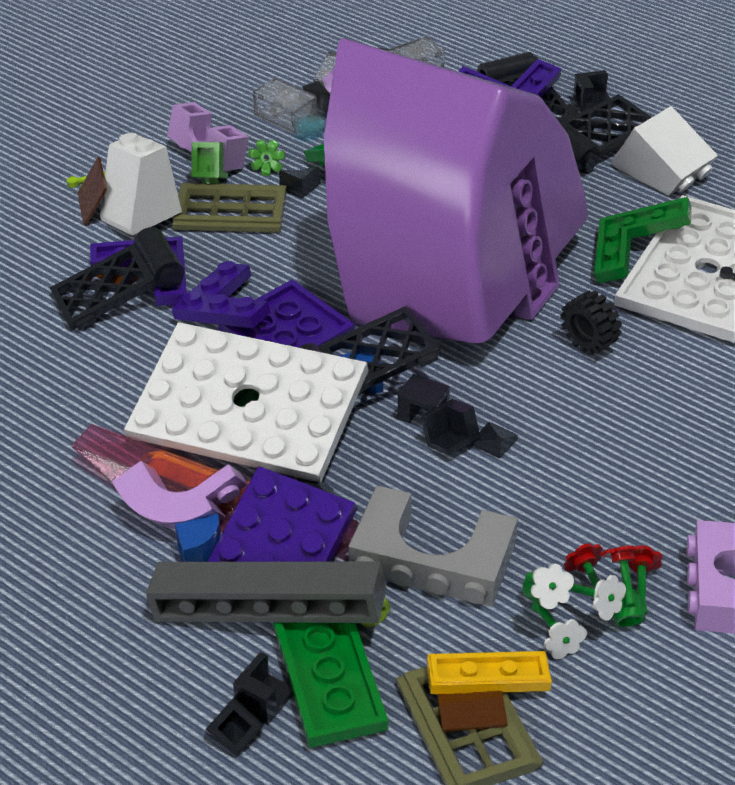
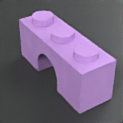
M195 102L172 105L167 137L178 143L179 147L187 149L191 153L192 142H223V172L229 173L230 170L243 168L249 136L231 125L211 128L212 113Z
M697 520L695 534L688 535L686 556L693 557V562L688 563L687 585H694V591H689L688 614H694L695 630L735 634V579L724 576H735V523Z

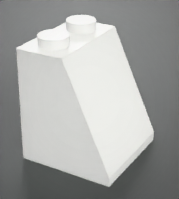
M670 106L634 128L611 164L622 172L670 196L678 190L681 192L687 190L694 183V179H704L713 170L711 164L718 155L677 111Z
M136 133L124 134L119 137L118 141L109 144L105 172L107 191L102 198L101 221L133 236L145 228L152 227L182 212L166 146L139 136Z

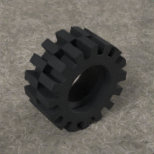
M590 290L566 303L562 307L563 313L560 314V319L565 321L561 325L563 329L568 330V333L565 334L567 338H573L572 344L575 347L580 345L581 352L585 353L587 351L588 355H593L594 353L601 352L619 339L618 337L622 333L619 328L622 327V323L616 320L619 314L618 311H612L611 308L614 306L612 302L606 303V296L602 294L598 297L597 291L590 292Z

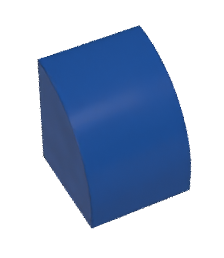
M218 513L175 524L177 547L182 562H208L221 537Z

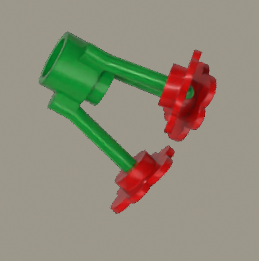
M587 543L581 545L575 552L565 557L566 562L563 565L565 571L569 572L576 569L579 572L586 571L594 589L600 581L593 568L601 558L611 557L612 563H620L622 582L625 584L626 593L621 600L622 608L620 612L614 613L611 619H614L615 625L618 627H632L645 621V615H648L646 605V573L662 567L661 552L653 551L651 547L645 545L620 546L601 552L602 547L600 544L592 546V544ZM629 568L637 572V594L636 590L632 588Z

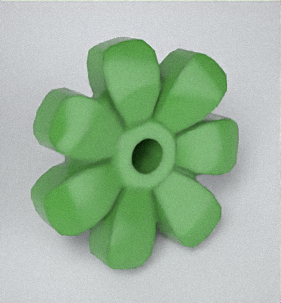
M264 139L258 140L256 142L258 149L251 148L248 152V156L255 159L251 163L252 169L256 171L262 168V176H269L272 169L275 172H279L283 167L279 160L285 158L284 150L277 151L279 143L276 140H270L268 145Z

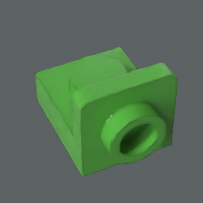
M192 142L191 177L201 178V183L219 184V178H228V173L223 172V142Z

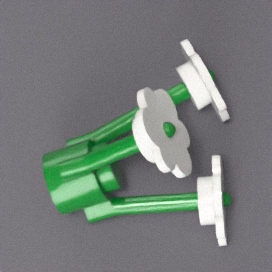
M551 564L548 569L539 567L535 571L527 573L522 585V591L528 599L533 601L532 610L540 614L550 627V637L544 642L545 648L550 651L554 659H562L568 653L573 654L579 650V643L586 638L587 631L583 626L578 625L574 619L568 620L565 624L557 623L547 609L555 608L558 602L566 603L570 597L568 591L594 597V609L599 611L601 619L607 621L612 618L614 613L620 612L622 608L621 600L625 596L626 587L624 583L618 582V578L615 575L608 576L607 580H600L596 584L595 589L574 584V578L570 573L562 572V567L558 564Z

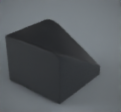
M320 167L302 170H280V185H286L288 192L303 198L320 184Z
M233 697L208 725L206 730L237 757L264 726V723L237 698Z

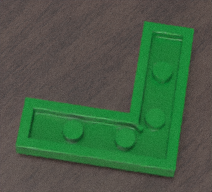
M684 197L600 218L594 270L597 282L617 281L628 276L632 238L647 237L657 232L680 229L683 226L690 225L692 206L689 198Z

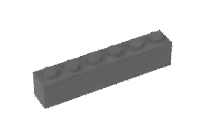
M380 561L158 562L146 591V596L154 621L379 623L386 586Z

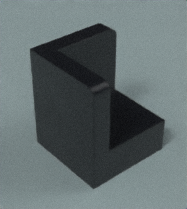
M606 70L575 74L573 98L581 112L610 99L606 92L608 81Z
M412 374L398 393L397 419L410 423L421 407L431 411L449 401L450 386Z
M450 399L421 417L427 446L444 454L451 455L481 437L474 407L460 401Z
M262 652L252 660L233 682L234 697L266 725L271 723L293 696L291 685L269 674L268 656Z

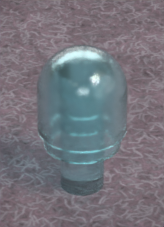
M316 115L302 116L295 122V132L301 138L318 137L325 130L326 119Z

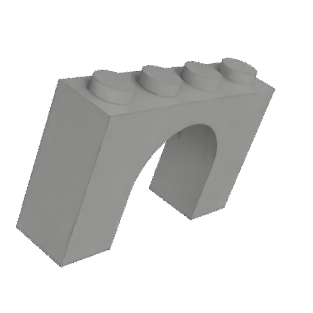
M377 485L349 544V562L380 561L384 581L493 607L516 545L518 518L482 510L472 537L465 546L448 554H426L411 548L403 540L411 520V493Z

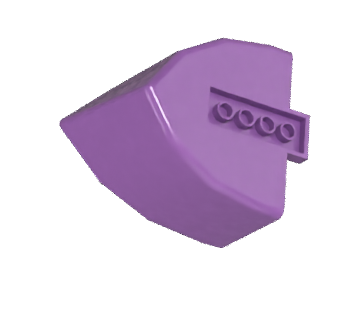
M340 39L337 47L324 131L327 220L351 322L357 325H365L407 306L432 337L482 343L489 340L513 310L515 318L533 320L560 285L555 258L588 219L585 192L566 130L537 94L348 39ZM403 319L392 324L391 329L408 331L409 324Z

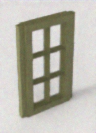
M182 183L178 194L182 212L173 216V230L280 232L287 186ZM213 198V202H191L189 199ZM220 199H244V202H243V203H231V202H219V200H220ZM250 199L274 200V204L250 203ZM187 211L211 212L210 215H186ZM217 212H242L241 216L217 215ZM248 213H272V217L248 216Z
M427 666L405 672L404 676L396 678V684L445 785H494L535 772V769L543 767V761L506 692H502L508 727L490 728L477 732L476 729L468 730L470 735L449 741L446 733L442 731V725L438 719L440 716L439 707H432L423 688L424 685L429 684ZM503 734L515 759L494 765L482 741ZM475 743L487 768L465 774L454 749Z

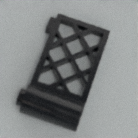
M525 52L481 63L478 65L477 72L512 86L538 58L531 52ZM553 87L542 96L552 100L551 102L544 101L551 112L564 115L563 117H556L558 120L563 121L578 114L574 106L566 104Z
M618 94L563 121H558L568 133L578 170L585 172L596 166L599 157L624 144L633 129L639 126L631 124V121L644 123L652 117ZM619 106L624 111L611 110V108ZM594 116H595V117H604V118H606V121H604V120H595V119H591V118L594 117ZM611 118L626 120V123L612 122ZM587 125V129H586V130H579V129H575V128L573 127V126H580V127H582V126ZM591 128L605 129L606 133L591 131ZM611 130L622 131L626 133L623 135L611 133ZM592 140L605 141L606 143L598 146Z
M148 227L138 232L134 239V244L50 287V290L71 331L76 328L81 330L96 322L95 318L156 286L162 288L176 286L183 279L184 268L163 233L158 228ZM133 257L129 267H119L122 262ZM105 274L101 282H91L93 277ZM114 275L123 276L120 284L110 283ZM133 277L145 278V280L135 285H129ZM70 289H76L72 297L61 296V294ZM86 290H95L91 299L82 298ZM105 291L115 292L114 295L108 298L107 300H101ZM77 306L86 307L84 312L72 317Z
M407 306L320 346L308 343L299 347L334 355L332 352L341 348L352 350L349 359L354 360L357 357L358 351L375 354L373 361L367 362L369 372L365 377L360 392L416 365H419L420 368L437 361L438 355L441 354L440 346ZM403 319L409 324L408 331L391 329L392 324ZM369 335L381 336L378 345L363 343L362 341L363 338ZM387 338L404 340L402 348L385 346ZM410 341L424 343L427 348L421 351L408 350ZM381 355L398 357L397 362L391 365L378 364Z

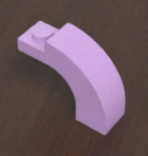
M143 461L138 462L112 481L119 495L130 508L154 523L175 530V524L217 513L220 521L225 516L218 505L232 501L239 495L240 490L248 485L242 474L228 464L191 490L171 492L167 490L156 470Z

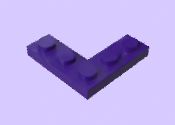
M537 59L512 86L465 66L458 72L534 93L542 97L560 78L562 68Z
M182 236L166 237V240L184 268L183 279L171 288L154 287L156 306H173L187 293ZM134 240L90 244L91 266L134 244ZM133 257L122 262L119 267H129Z
M226 261L219 264L217 269L209 276L203 278L193 290L186 293L171 309L174 319L254 328L270 313L268 301L254 300L252 297H229L252 275L249 265Z

